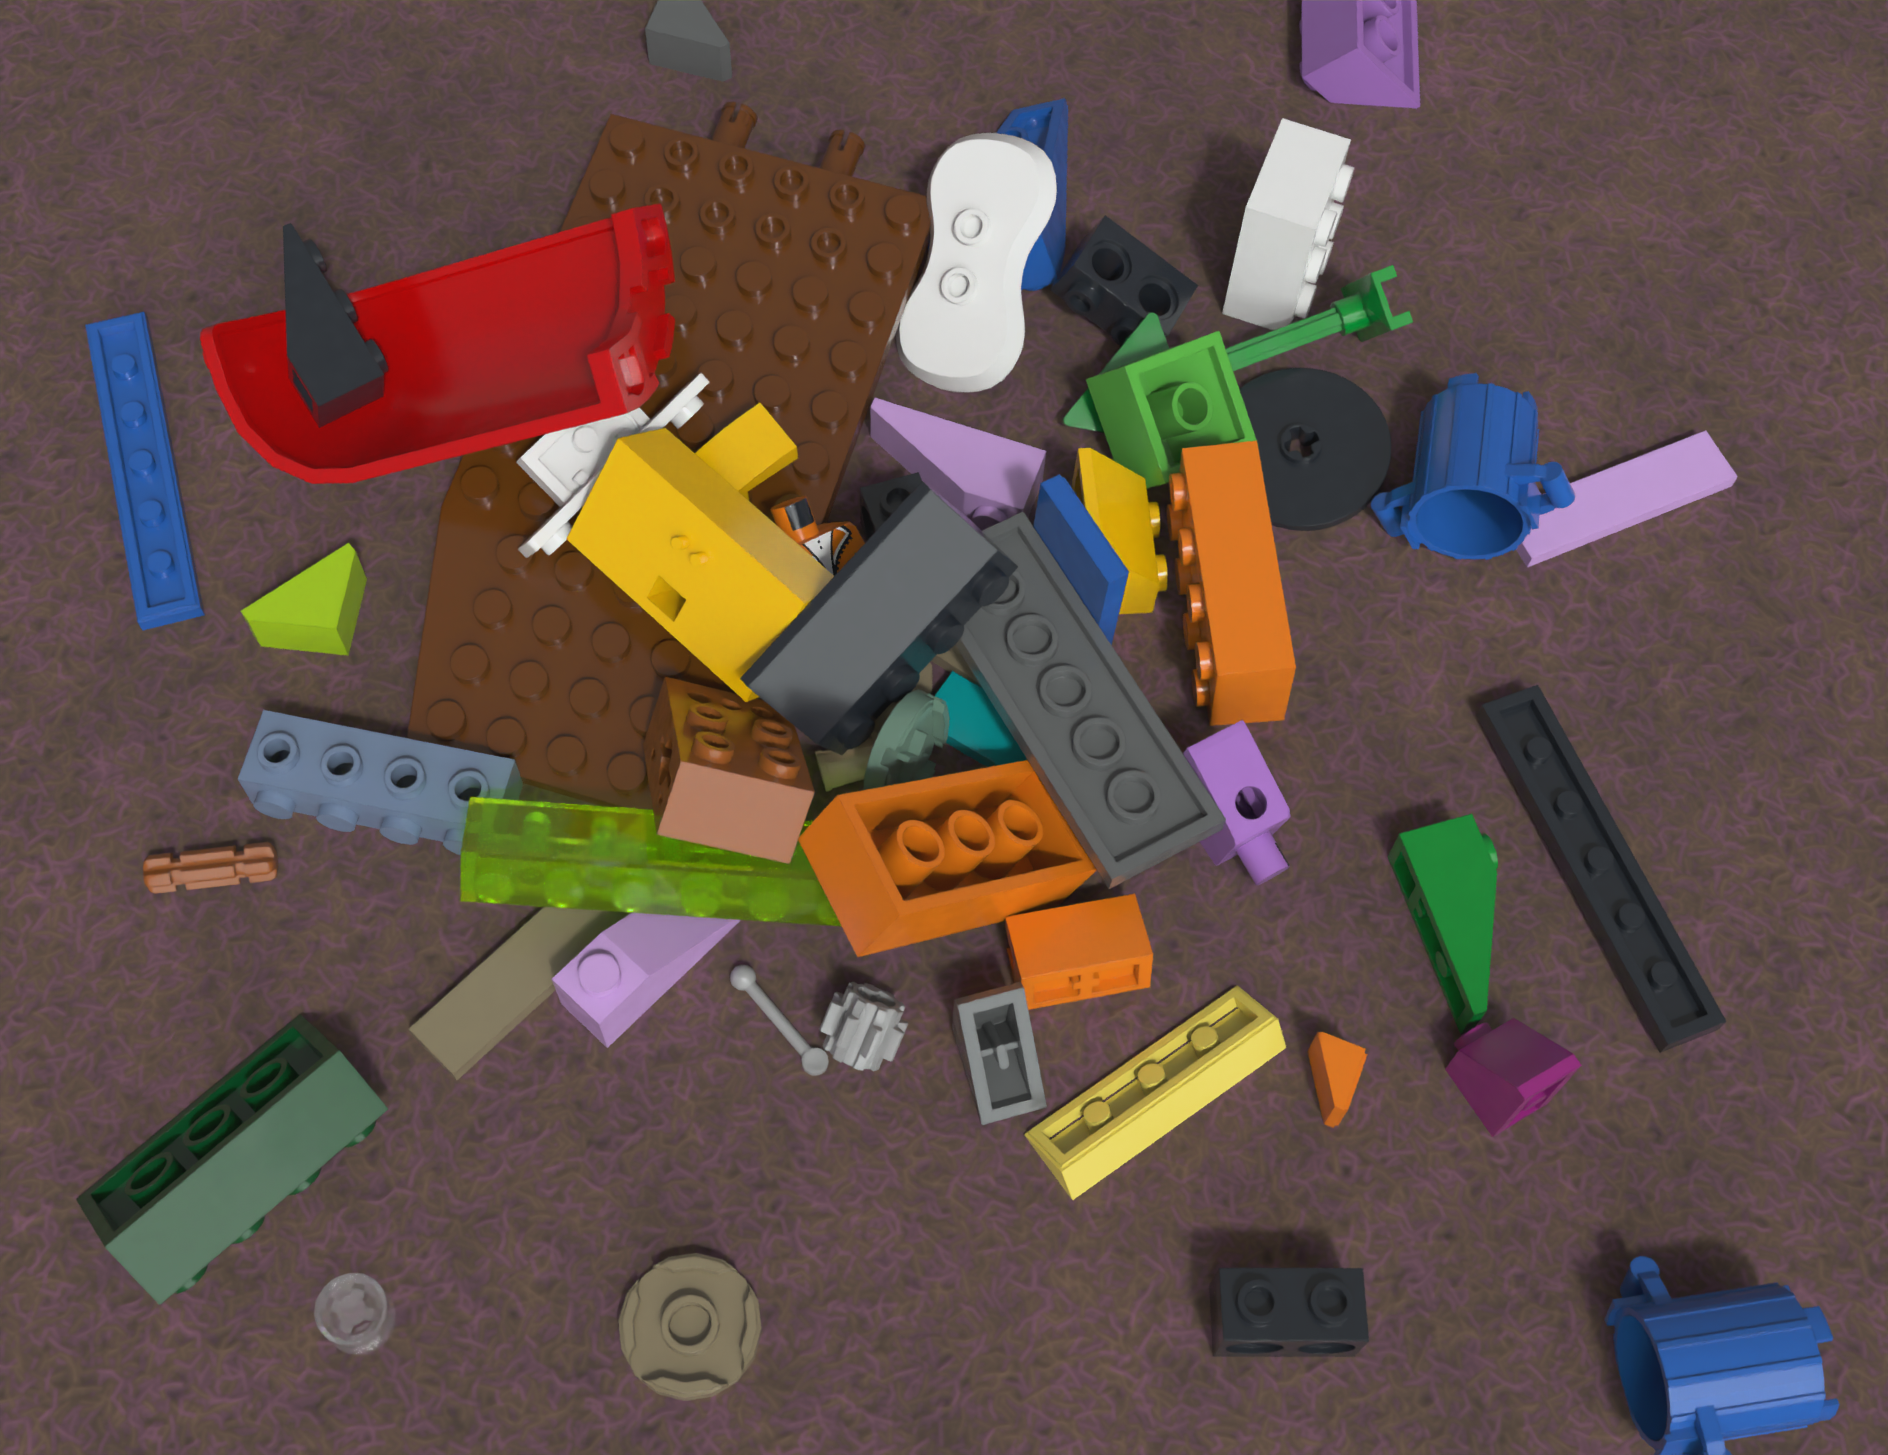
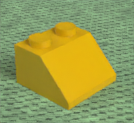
M1078 448L1071 488L1129 571L1119 614L1153 613L1158 592L1166 591L1168 580L1165 555H1155L1153 538H1159L1160 534L1158 503L1148 502L1144 477L1092 448Z

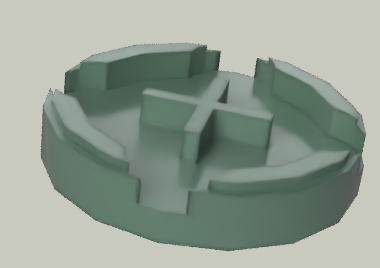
M917 689L908 693L894 707L882 726L871 750L864 775L863 790L933 777L936 771L934 770L936 763L929 761L933 746L936 745L942 748L943 744H946L950 716L944 700Z

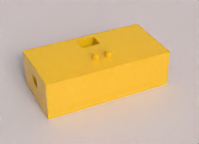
M666 428L617 439L567 537V540L745 702L756 699L759 696L749 689L740 678L834 577L823 565Z

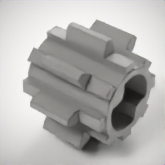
M849 983L844 994L835 992L819 1030L827 1034L822 1045L824 1050L829 1051L835 1060L853 1066L854 1069L862 1071L864 1069L879 1070L883 1059L890 1062L893 1061L905 1034L908 1022L901 1019L905 1009L904 1004L894 998L895 995L876 988L874 985L868 983Z

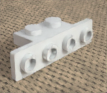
M700 373L687 383L651 419L640 408H637L627 414L544 434L516 463L560 508L518 550L526 558L540 548L548 556L567 540L573 527L568 520L584 506L617 439L662 429L669 421L679 429L704 405V402L697 394L710 381Z

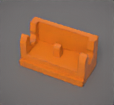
M1135 894L1005 917V929L1010 948H1007L1013 980L1014 983L1021 982L1024 986L1028 1010L1150 987L1153 952Z

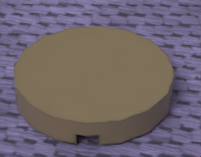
M698 1253L668 1257L654 1265L653 1270L647 1272L640 1281L638 1279L626 1294L618 1321L621 1350L635 1376L657 1394L683 1401L713 1397L737 1383L754 1361L762 1335L759 1302L746 1279L724 1260Z

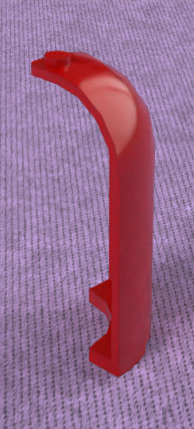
M660 203L627 209L611 214V217L346 294L357 315L358 321L353 323L364 342L369 339L375 341L388 365V372L384 373V396L320 428L288 376L285 310L218 323L203 328L200 333V342L203 349L204 362L210 370L215 389L238 434L272 467L311 484L355 483L627 414L643 405L657 389L659 381L655 371L658 362L670 357L674 339L675 318L670 313L665 314L664 285L675 283V274L669 234L662 205Z

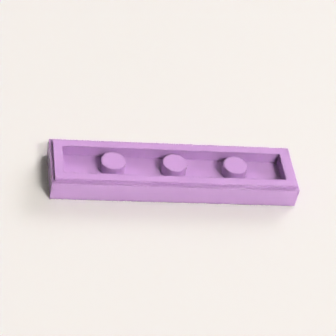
M1705 430L1570 483L1576 496L1574 502L1568 507L1555 508L1553 511L1540 515L1539 529L1532 530L1531 528L1530 534L1526 536L1516 551L1526 567H1530L1729 488L1734 484L1738 476Z

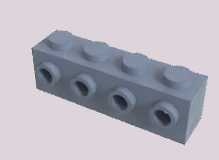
M267 710L262 712L238 776V781L254 808L267 816L277 819H290L293 812L317 816V821L322 825L342 832H352L355 830L356 825L380 829L379 832L387 839L401 844H416L419 837L441 841L443 846L449 851L466 857H479L482 854V850L502 854L523 787V782L514 759Z

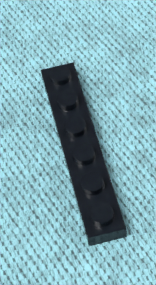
M1539 685L1482 704L1476 715L1659 1053L1719 1030L1727 1022Z

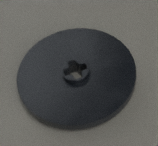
M1287 368L1273 371L1253 379L1239 389L1258 443L1271 525L1296 531L1322 530L1351 519L1371 503L1385 482L1391 459L1392 445L1388 424L1375 401L1363 389L1342 376L1313 368ZM1299 439L1303 446H1311L1310 456L1302 457L1298 450L1290 451L1291 441Z

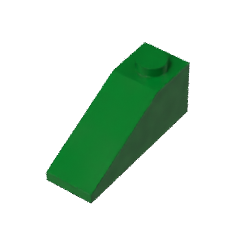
M1473 814L1399 833L1387 856L1460 1034L1476 1027L1487 1011L1497 883L1496 869L1498 867L1495 846L1486 833H1480Z

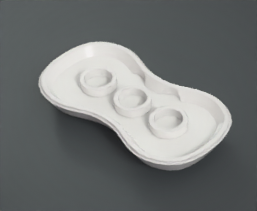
M972 134L960 138L948 146L932 169L927 187V206L931 221L929 252L923 272L910 293L896 331V345L900 359L906 368L916 377L937 388L964 393L979 392L992 388L1010 373L1022 351L1025 337V321L1021 296L1023 271L1034 243L1050 219L1057 194L1056 175L1052 162L1046 153L1034 143L1006 134Z

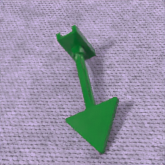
M1391 265L1370 273L1340 288L1344 298L1332 302L1330 310L1226 348L1233 371L1337 332L1342 336L1356 332L1358 339L1364 342L1412 323L1410 311L1392 317L1381 285L1397 277L1394 266ZM1149 313L1145 316L1099 374L1169 349L1157 314ZM1088 387L1063 417L1062 423L1066 427L1104 433Z

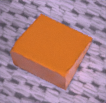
M1317 1032L1307 1052L1323 1123L1334 1128L1335 1125L1338 1126L1349 1109L1367 1054L1365 1053L1366 1049L1324 1032Z

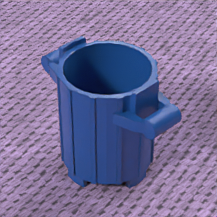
M1477 373L1449 378L1448 389L1433 395L1424 410L1421 411L1412 482L1393 489L1389 493H1380L1371 501V508L1388 535L1398 537L1404 534L1412 549H1419L1420 544L1423 543L1427 546V549L1454 557L1455 559L1488 560L1516 550L1526 536L1530 534L1531 528L1532 530L1539 529L1540 515L1553 511L1555 508L1568 507L1574 502L1575 492L1562 466L1557 462H1548L1544 465L1536 464L1539 438L1538 409L1536 401L1529 391L1523 392L1522 397V394L1519 392L1516 393L1492 383L1478 384L1479 376ZM1535 482H1541L1546 494L1541 495Z
M1639 1256L1631 1261L1620 1287V1293L1623 1298L1612 1300L1604 1320L1607 1326L1614 1325L1615 1327L1613 1334L1615 1359L1631 1418L1642 1440L1644 1439L1656 1451L1654 1455H1732L1725 1448V1440L1808 1427L1807 1425L1830 1420L1836 1415L1840 1405L1837 1398L1824 1400L1826 1393L1824 1388L1823 1362L1817 1344L1830 1342L1833 1340V1336L1820 1306L1802 1308L1793 1292H1790L1789 1286H1781L1778 1282L1671 1298L1661 1278L1658 1276L1659 1267L1655 1261L1646 1256Z

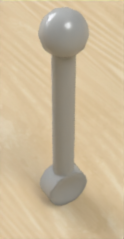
M748 965L736 966L730 974L731 984L738 990L746 991L802 1057V1067L806 1073L813 1076L824 1073L829 1064L826 1052L820 1048L810 1047L756 983V973L753 968Z

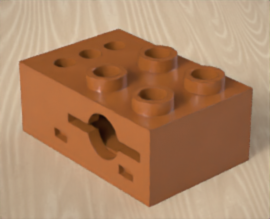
M665 677L643 744L657 835L790 864L815 793L796 727L764 700L753 699L745 702L735 693Z

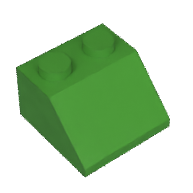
M1220 331L1086 379L1114 461L1144 477L1146 488L1169 483L1170 474L1180 472L1182 448L1257 441Z

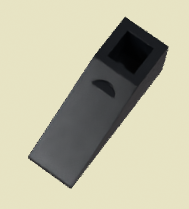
M292 223L283 226L288 376L320 428L383 397L384 373L388 372V365L375 341L369 339L364 342L353 323L358 321L357 315L345 292L342 289L333 292L323 276V273L327 272V267L315 243L311 239L302 241Z

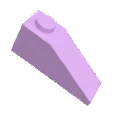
M874 398L870 407L871 438L911 474L919 472L925 484L966 515L981 531L1021 512H1024L1027 518L1029 517L1040 488V483L1043 481L1045 450Z
M702 867L601 932L552 978L559 1000L579 1022L608 1048L739 923L751 909L707 868Z

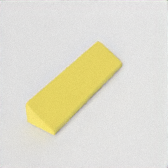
M1237 985L1024 1135L1070 1198L1074 1200L1283 1051L1286 1045L1279 1020ZM1235 1007H1238V1009H1236L1231 1014L1223 1018L1221 1021L1210 1027V1025L1213 1024L1215 1021L1223 1017L1225 1014L1233 1010ZM1191 1039V1042H1189L1188 1044H1186L1184 1047H1182L1181 1049H1179L1178 1051H1176L1174 1054H1172L1171 1056H1169L1168 1058H1166V1059H1165L1164 1061H1162L1161 1063L1156 1064V1063L1159 1062L1161 1059H1163V1058L1166 1057L1168 1054H1170L1171 1052H1173V1051L1176 1050L1178 1047H1180L1181 1045H1183L1184 1043H1186L1188 1040ZM1138 1076V1079H1137V1080H1135L1134 1082H1132L1131 1084H1129L1127 1087H1125L1124 1089H1122L1121 1091H1119L1117 1094H1115L1114 1096H1112V1097H1111L1110 1099H1108L1107 1101L1102 1102L1104 1099H1106L1107 1097H1109L1110 1095H1112L1114 1092H1116V1091L1119 1090L1121 1087H1123L1124 1085H1126L1127 1083H1129L1131 1080H1133L1134 1078H1136V1077ZM1084 1115V1117H1082L1080 1120H1078L1073 1125L1065 1129L1063 1132L1055 1136L1053 1139L1049 1140L1050 1137L1055 1135L1057 1132L1062 1130L1064 1127L1072 1123L1080 1116Z

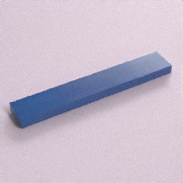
M145 312L86 324L137 622L143 631L204 616L149 320Z

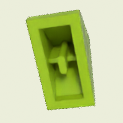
M347 543L241 610V613L261 647L349 656L367 578L356 551L350 543Z

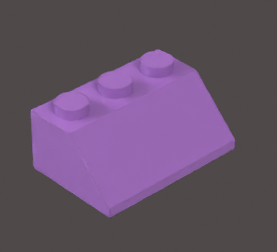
M1302 0V19L1299 22L1302 35V61L1299 68L1302 79L1309 89L1317 90L1330 103L1404 108L1420 107L1417 0Z

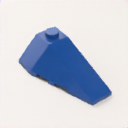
M1065 98L1014 109L996 132L1023 138L1034 143L1046 153L1052 162L1056 175L1057 194L1054 209L1048 223L1028 255L1023 271L1021 290L1036 291L1045 288L1049 284H1054L1062 269L1066 246L1068 105Z

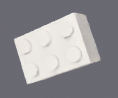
M1282 118L1245 208L1222 314L1271 330H1277L1292 324L1295 316L1306 319L1317 285L1313 284L1316 283L1319 275H1323L1334 242L1328 240L1333 239L1344 205L1334 203V200L1343 203L1355 167L1345 164L1351 139Z

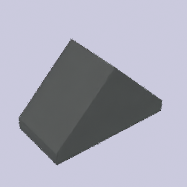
M658 0L645 28L649 64L722 82L733 78L730 43L701 0Z
M1017 982L954 999L952 1030L981 1125L1046 1108V1099L1028 1005L1022 983Z

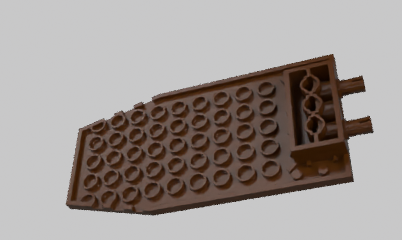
M731 101L723 105L720 119L711 140L610 114L560 232L609 218L611 214L627 209L660 203L662 205L669 234L675 274V283L664 285L665 314L670 313L675 318L674 339L670 357L658 362L655 371L659 381L657 389L639 408L651 419L687 383L702 373L710 381L697 394L704 402V405L679 429L671 421L663 427L669 430L692 452L696 453L721 430L761 403L797 446L798 459L748 491L749 501L775 523L770 510L773 506L796 497L806 496L816 524L827 523L930 240L931 221L927 206V196L853 177L859 158L865 149L864 141L853 132H849L845 146L841 145L845 135L844 130H835L831 133L828 147L819 168L745 149L758 118L750 107L742 103L736 118L733 117L737 107L736 102ZM543 435L465 454L461 459L441 506L407 738L514 759L524 784L643 818L653 809L643 744L664 678L669 677L731 693L735 692L568 540L549 556L541 548L528 558L518 550L560 508L516 463ZM581 509L568 520V522L572 526L574 525Z

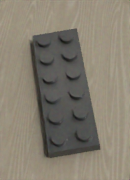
M1025 513L1016 514L983 530L982 532L1019 567L1009 577V585L1005 592L992 604L982 606L964 625V633L956 643V647L1107 887L1110 889L1221 831L1226 818Z

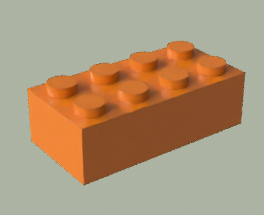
M1257 441L1182 448L1180 472L1170 474L1169 477L1171 504H1167V524L1170 541L1178 540L1180 558H1175L1177 591L1179 595L1186 594L1188 613L1183 614V628L1187 650H1195L1197 669H1192V690L1195 706H1207L1210 726L1235 724L1241 720L1245 723L1284 720L1296 664Z
M1028 760L837 795L798 838L857 957L1003 922L1007 916L1052 909L1060 905L1097 871Z

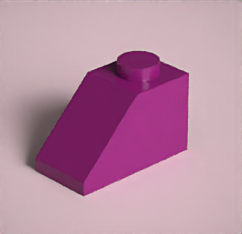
M1512 1018L1494 1030L1488 1022H1484L1462 1035L1453 1044L1458 1052L1445 1070L1490 1135L1494 1137L1547 1105L1582 1065L1572 1052L1519 1020Z

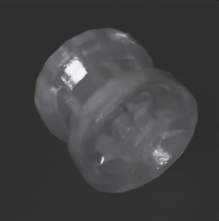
M347 1273L334 1278L322 1289L316 1300L314 1317L319 1331L338 1350L349 1355H365L378 1350L389 1340L395 1329L397 1312L393 1299L375 1279L363 1273ZM363 1320L371 1321L370 1323L365 1322L362 1326L357 1327L354 1333H351L354 1325L361 1323Z

